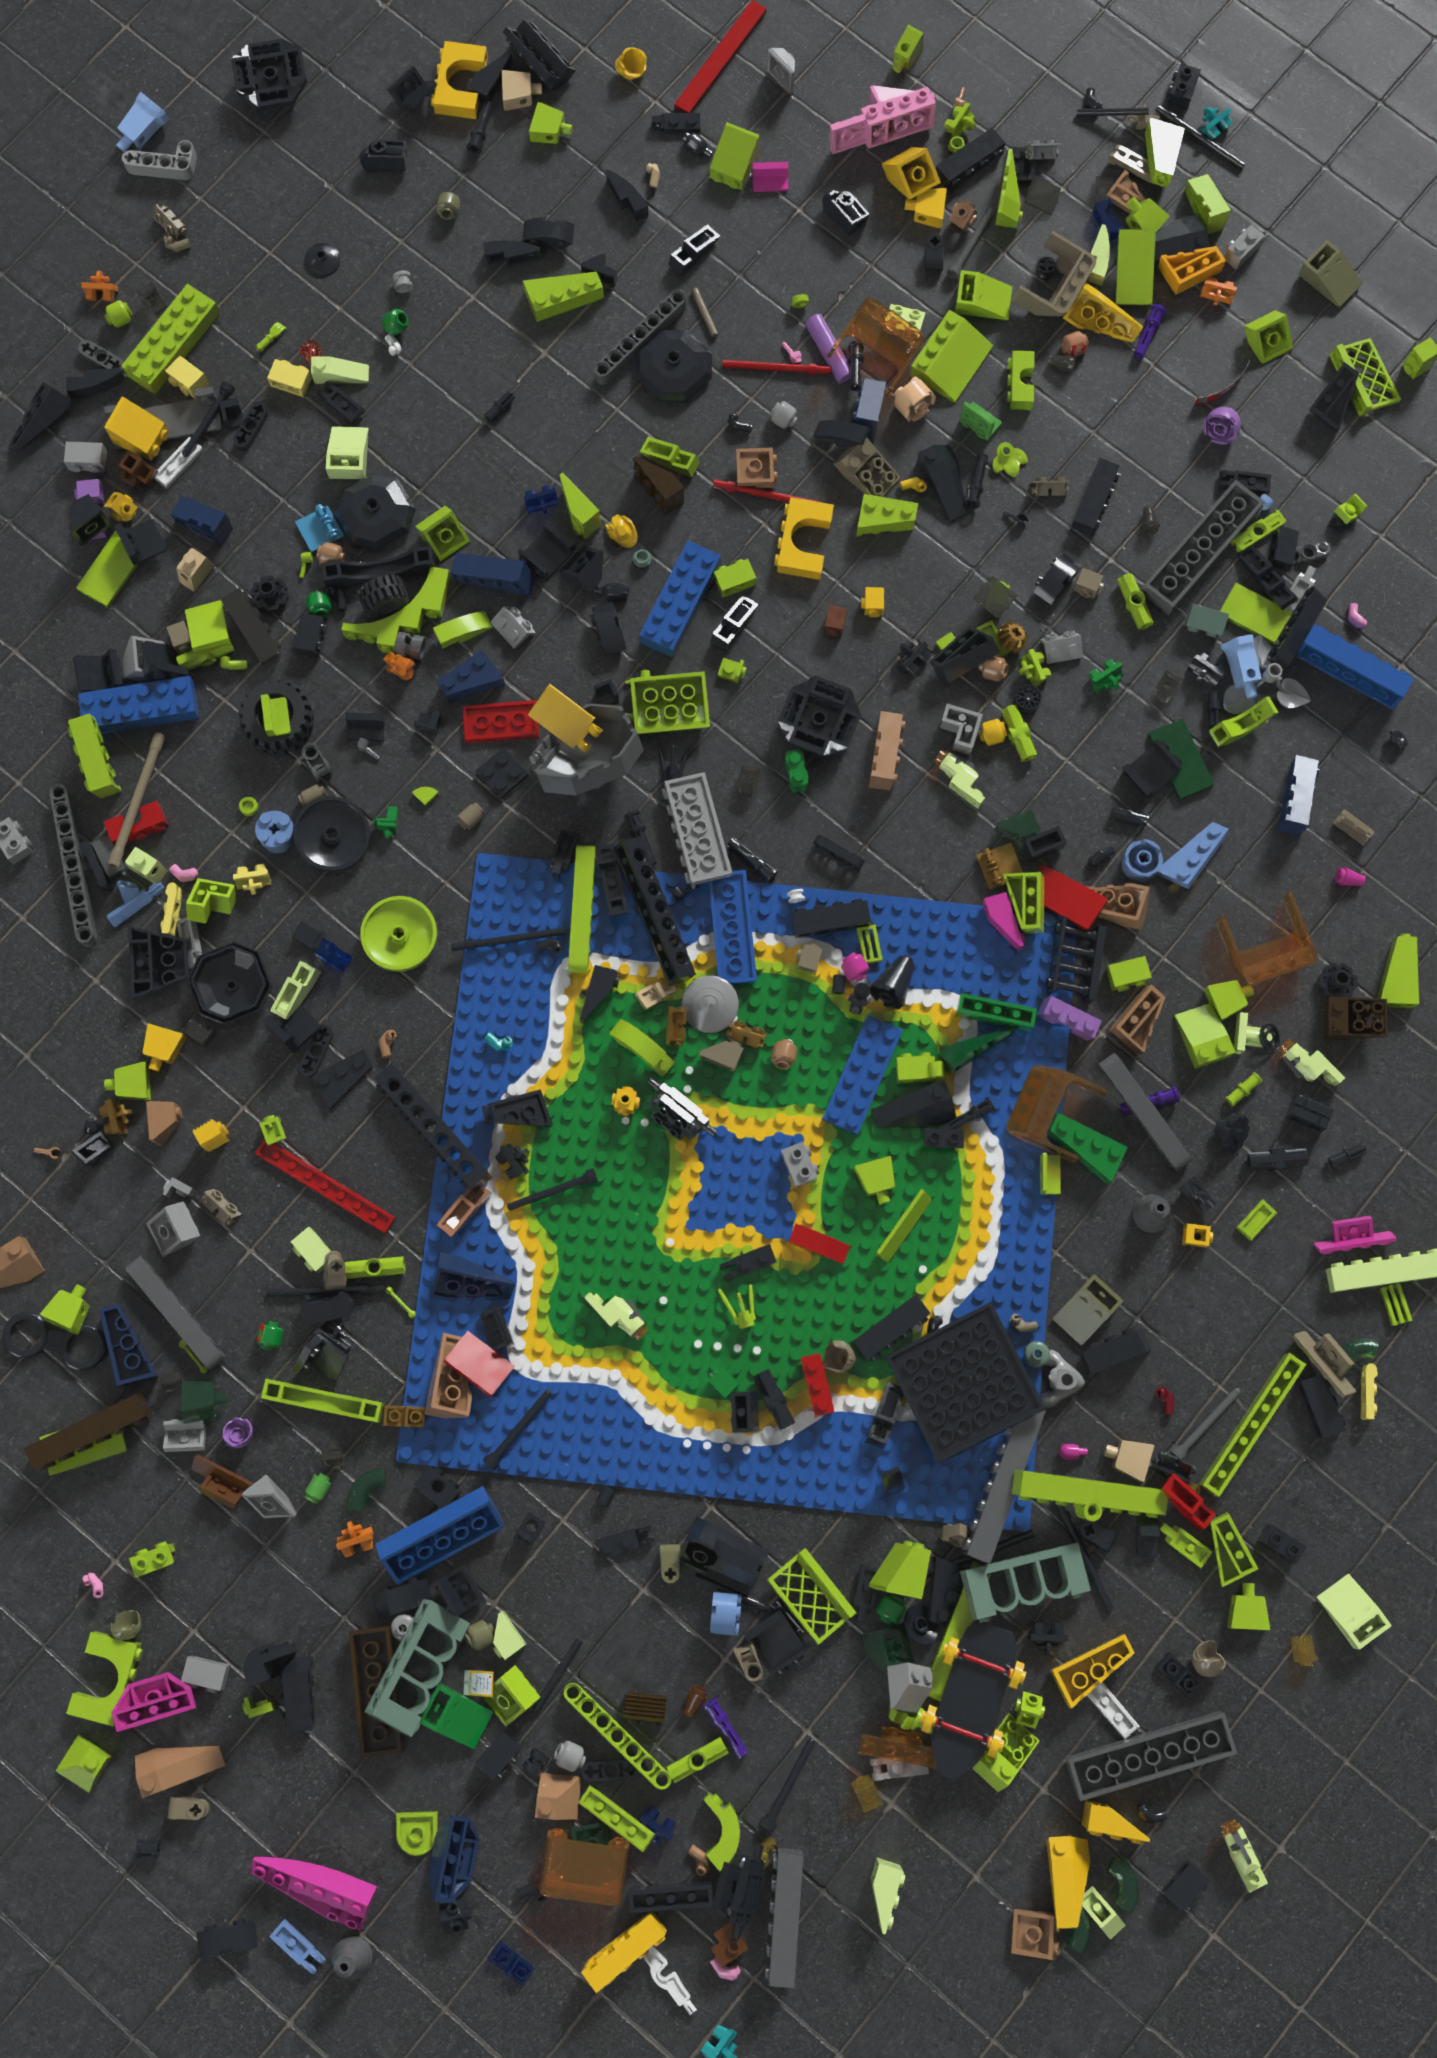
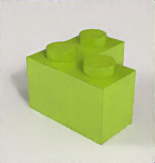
M198 878L186 902L187 920L206 923L211 911L231 914L236 903L235 885Z

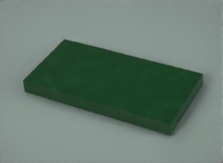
M1183 719L1148 733L1153 745L1156 739L1160 742L1164 741L1170 748L1168 751L1173 756L1177 755L1182 761V770L1170 780L1179 800L1214 786V782Z

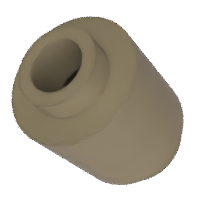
M316 784L302 791L298 798L304 808L311 801L328 795L323 786L319 787Z
M475 802L473 805L470 804L457 816L459 819L457 823L464 830L466 828L471 830L483 819L485 812Z

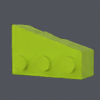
M1208 174L1188 180L1185 193L1194 214L1205 226L1207 233L1211 234L1223 230L1231 210Z
M1042 873L1003 874L1022 931L1025 934L1044 933V877Z

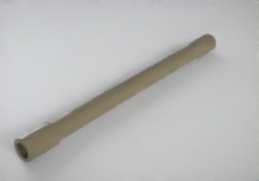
M155 733L153 736L150 750L130 806L107 863L111 868L118 869L122 860L129 834L156 759L165 740V736L161 733Z

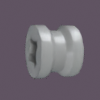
M402 270L393 274V280L396 283L395 290L397 292L406 293L412 290L413 285L410 281V272Z

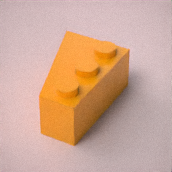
M1214 246L1196 249L1194 252L1189 253L1178 252L1177 255H1161L1157 267L1174 294L1177 295L1220 273L1226 260L1218 247Z

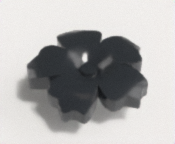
M1336 513L1333 514L1332 520L1329 521V525L1333 529L1336 528V532L1339 533L1352 527L1351 522L1346 524Z
M1390 730V742L1396 744L1399 750H1403L1408 745L1405 735L1400 730Z

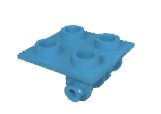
M321 504L315 506V512L295 521L311 553L318 550V547L325 542L332 543L344 537L329 507H324Z

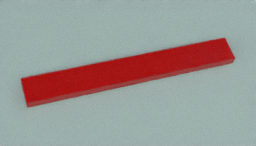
M754 0L749 3L674 103L676 109L683 113H692L766 14V7Z
M265 1138L255 1152V1155L385 1235L396 1217L274 1143L268 1146Z

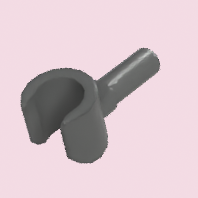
M360 738L357 743L358 749L369 753L378 760L380 756L368 748L369 741Z

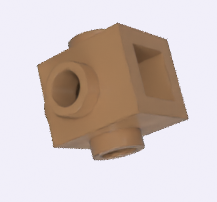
M960 200L959 203L953 206L952 214L948 220L966 232L969 226H972L977 220L976 215L978 212L974 209L975 205L966 200L964 203Z

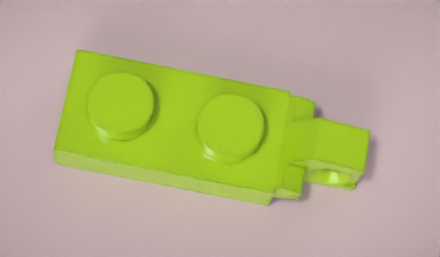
M1165 1523L1160 1525L1159 1530L1166 1535L1164 1540L1168 1542L1167 1544L1199 1568L1204 1566L1213 1553L1210 1549L1181 1527L1174 1525L1171 1528Z

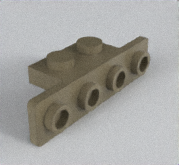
M1306 1331L1292 1336L1297 1346L1305 1352L1310 1361L1315 1364L1323 1377L1331 1383L1341 1397L1344 1398L1356 1392L1344 1377L1355 1363L1329 1333L1323 1335L1317 1343Z

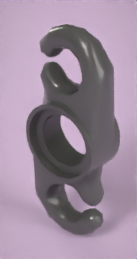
M1322 542L1321 545L1326 547V552L1319 550L1320 543L1315 545L1308 543L1296 547L1297 563L1302 561L1308 563L1327 557L1331 553L1330 545ZM1304 550H1312L1313 556H1305Z

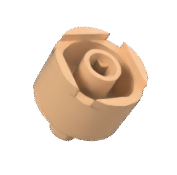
M917 377L912 378L906 386L898 388L894 394L896 396L894 406L909 422L910 420L915 422L925 416L929 411L928 406L930 404L934 405L936 400L935 394Z

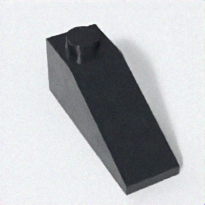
M510 52L505 53L478 71L473 79L469 80L467 88L469 92L478 93L479 102L483 103L486 101L487 105V101H492L502 83V70L509 71L513 64L512 54Z
M598 965L594 966L580 1016L582 1024H585L610 997L614 987L618 988L620 977H618L617 970Z

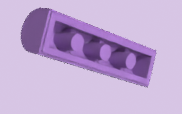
M821 314L811 316L806 321L805 326L828 366H831V372L838 384L849 380L850 364Z

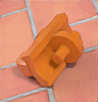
M97 271L96 276H90V280L96 283L81 282V288L85 290V298L87 300L97 301V291L103 292L102 300L114 302L118 286L104 283L109 282L110 279L108 276H104L102 271Z
M1209 277L1208 280L1205 279L1200 297L1214 300L1213 305L1216 306L1218 301L1232 304L1237 290L1234 282L1227 281L1223 284L1217 282L1218 280L1214 277Z
M389 652L383 660L388 665L386 670L389 673L399 676L402 680L412 678L414 674L412 666L415 663L411 659L404 658L399 654L395 655L393 652Z
M352 1521L347 1522L348 1528L341 1530L343 1536L337 1538V1549H341L345 1557L355 1554L354 1545L358 1543L361 1544L363 1551L373 1548L372 1526L362 1529L361 1524L354 1526Z

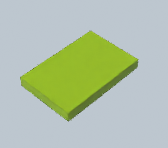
M221 600L185 610L193 652L230 643Z

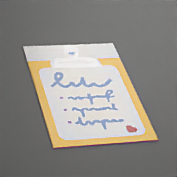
M464 1670V1695L493 1697L494 1672Z

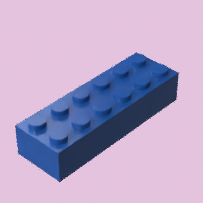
M687 540L639 634L641 644L672 658L674 657L714 578V571L721 565V555Z
M1315 624L1295 655L1392 710L1404 698L1414 680L1408 673L1395 669L1392 664L1377 659L1374 654L1364 652L1359 646L1344 641L1341 636L1333 635L1323 626Z
M190 676L78 693L81 716L89 713L94 716L101 734L199 719L195 683Z
M484 1486L375 1545L381 1562L395 1583L399 1585L505 1526L498 1509Z

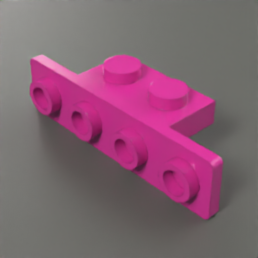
M1365 1216L1333 1221V1240L1316 1242L1314 1246L1319 1253L1331 1254L1333 1251H1350L1352 1248L1357 1247L1369 1248L1371 1245L1376 1244L1389 1245L1390 1242L1396 1241V1236L1391 1231L1373 1234L1372 1217Z

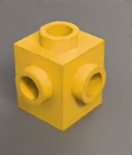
M114 492L103 506L111 513L110 516L118 522L130 521L135 516V511L138 508L133 503L134 500L131 497Z
M623 1086L622 1089L617 1088V1094L613 1093L611 1105H614V1109L618 1114L629 1116V1114H634L635 1109L639 1108L640 1097H637V1092L633 1088ZM622 1098H629V1101L624 1103L622 1102Z

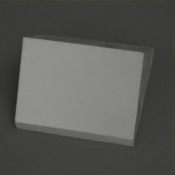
M267 1475L259 1479L242 1494L244 1499L263 1518L295 1517L296 1511L287 1495Z

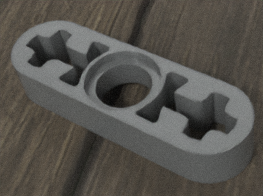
M83 340L79 343L78 350L86 360L102 369H114L112 364L115 366L120 365L121 370L125 373L121 366L124 362L119 357L90 340ZM90 347L91 351L93 352V355L88 350L84 351V348L88 349ZM103 354L107 356L105 361H97V358L100 355Z

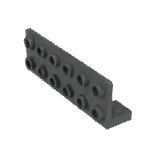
M213 387L194 390L196 399L145 408L144 410L165 422L169 430L166 440L191 436L195 433L217 399ZM117 405L104 407L108 419ZM219 410L204 433L222 430ZM113 443L116 450L122 449V447Z

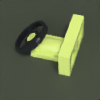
M1240 1012L1236 1016L1234 1054H1242L1245 1051V1046L1261 1047L1268 1051L1275 1050L1279 1046L1280 1034L1274 1024H1265L1261 1028L1247 1026L1248 1013ZM1270 1026L1271 1029L1267 1032L1266 1027ZM1275 1032L1276 1041L1275 1045L1273 1046V1033Z

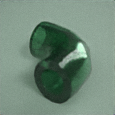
M1356 1339L1346 1343L1342 1349L1354 1363L1361 1358L1373 1360L1378 1352V1341L1373 1339ZM1352 1367L1346 1374L1351 1375Z
M385 1468L367 1471L354 1481L348 1491L346 1511L367 1510L366 1502L369 1494L376 1489L386 1488Z
M1115 1854L1106 1869V1873L1117 1881L1119 1887L1114 1903L1132 1914L1139 1897L1138 1879L1133 1868L1122 1857Z
M1082 1907L1078 1928H1070L1066 1944L1077 1952L1084 1954L1091 1934L1090 1922Z

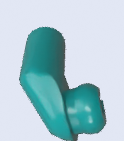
M491 1032L484 1038L496 1051L509 1050L513 1044L512 1038L497 1039Z

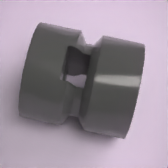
M398 632L395 641V655L399 654L402 657L409 655L412 659L422 660L426 647V637L420 635L411 637L410 633Z

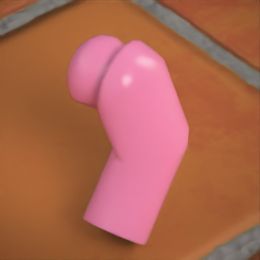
M1349 604L1348 622L1356 628L1363 629L1367 626V621L1358 614V604Z
M174 864L169 869L181 882L193 881L198 877V871L195 868L181 870Z
M88 1573V1575L83 1576L82 1579L85 1586L92 1584L93 1596L96 1598L102 1597L104 1594L103 1583L94 1573Z
M716 1957L710 1961L720 1978L733 1981L740 1975V1969L736 1965L722 1967Z

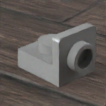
M173 1177L163 1187V1195L171 1198L174 1191L184 1198L187 1195L193 1197L196 1193L195 1189Z

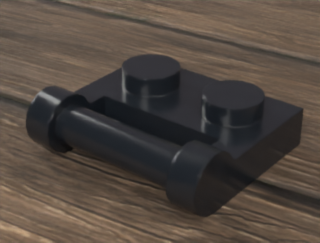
M1009 146V149L1013 151L1017 183L1035 185L1037 181L1035 175L1038 159L1030 160L1029 174L1025 176L1023 172L1027 148Z

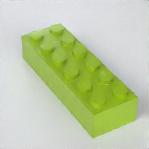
M186 284L121 365L126 376L156 395L169 378L165 370L179 356L185 358L220 315L217 303L189 284Z

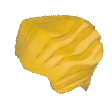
M628 47L616 59V71L628 80L641 78L646 70L647 57L642 50Z

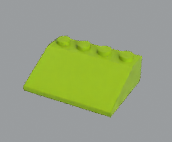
M949 310L911 365L909 376L912 378L917 377L927 387L956 403L992 350L993 345L965 318Z
M705 671L630 678L634 724L638 734L710 728Z

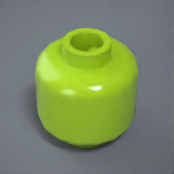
M120 300L106 306L107 314L104 315L108 324H113L116 328L130 323L131 316H133L128 304Z

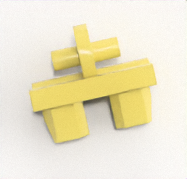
M257 864L255 871L251 872L248 871L247 867H238L237 873L233 874V880L236 883L237 889L250 890L252 895L256 894L257 888L271 885V878L264 864Z

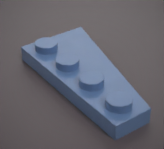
M1212 822L1162 864L1156 875L1189 889L1229 835V829Z

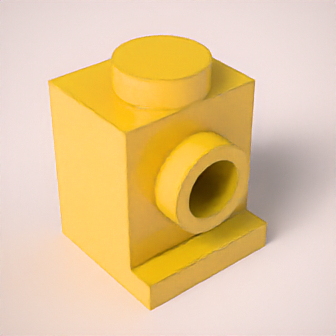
M1187 1223L1183 1227L1182 1245L1208 1247L1213 1241V1232H1210L1211 1227ZM1195 1233L1200 1235L1199 1240L1194 1238Z

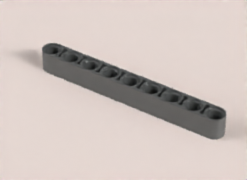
M54 784L50 788L49 794L75 936L81 944L91 947L97 942V932L83 856L79 848L80 840L72 797L65 786ZM64 791L61 797H57L59 792ZM63 809H67L64 815H60ZM70 826V830L66 833H63V830L66 827ZM74 844L73 848L67 851V846ZM77 862L74 868H70L71 863ZM80 879V883L77 886H73L74 881ZM83 897V902L76 904L77 899ZM83 915H87L86 920L80 922V918ZM86 933H90V937L87 940H83V936Z

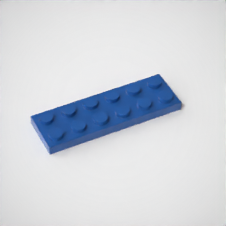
M746 870L732 871V876L709 881L718 977L725 979L731 985L757 982Z
M867 1015L822 1118L823 1121L858 1135L901 1036L902 1029Z

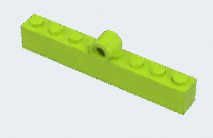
M1023 1470L1014 1471L1012 1494L1019 1496V1500L1031 1501V1498H1037V1502L1049 1504V1500L1056 1501V1505L1061 1506L1074 1503L1073 1507H1075L1076 1515L1085 1520H1098L1102 1515V1511H1104V1507L1110 1508V1512L1122 1513V1510H1128V1514L1140 1516V1512H1144L1147 1517L1158 1518V1514L1166 1515L1168 1498L1161 1489Z

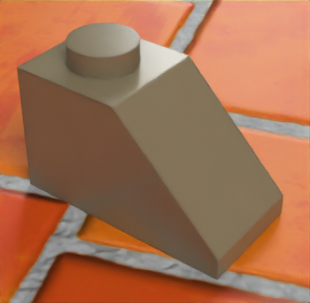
M724 1041L701 1050L699 1058L735 1073L744 1048L736 1041Z

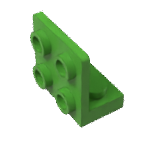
M966 401L964 402L960 415L961 423L966 428H971L975 431L978 437L989 441L1000 428L1002 422L974 401L971 405Z

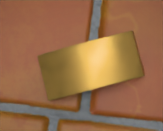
M384 1405L382 1426L424 1428L426 1407Z

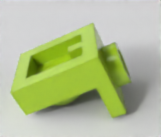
M1354 494L1347 502L1338 506L1334 512L1348 524L1357 519L1367 508V505L1357 494Z
M723 658L718 677L739 683L740 678L745 677L747 670L744 667V660H740L739 663Z
M268 1116L263 1119L264 1122L259 1123L268 1146L287 1139L281 1119L278 1116Z
M252 1696L244 1698L243 1710L249 1718L277 1709L275 1701L269 1703L268 1699L257 1702V1707H255Z

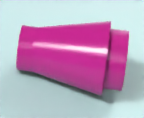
M1343 867L1338 868L1335 882L1339 883V885L1362 887L1365 883V876Z

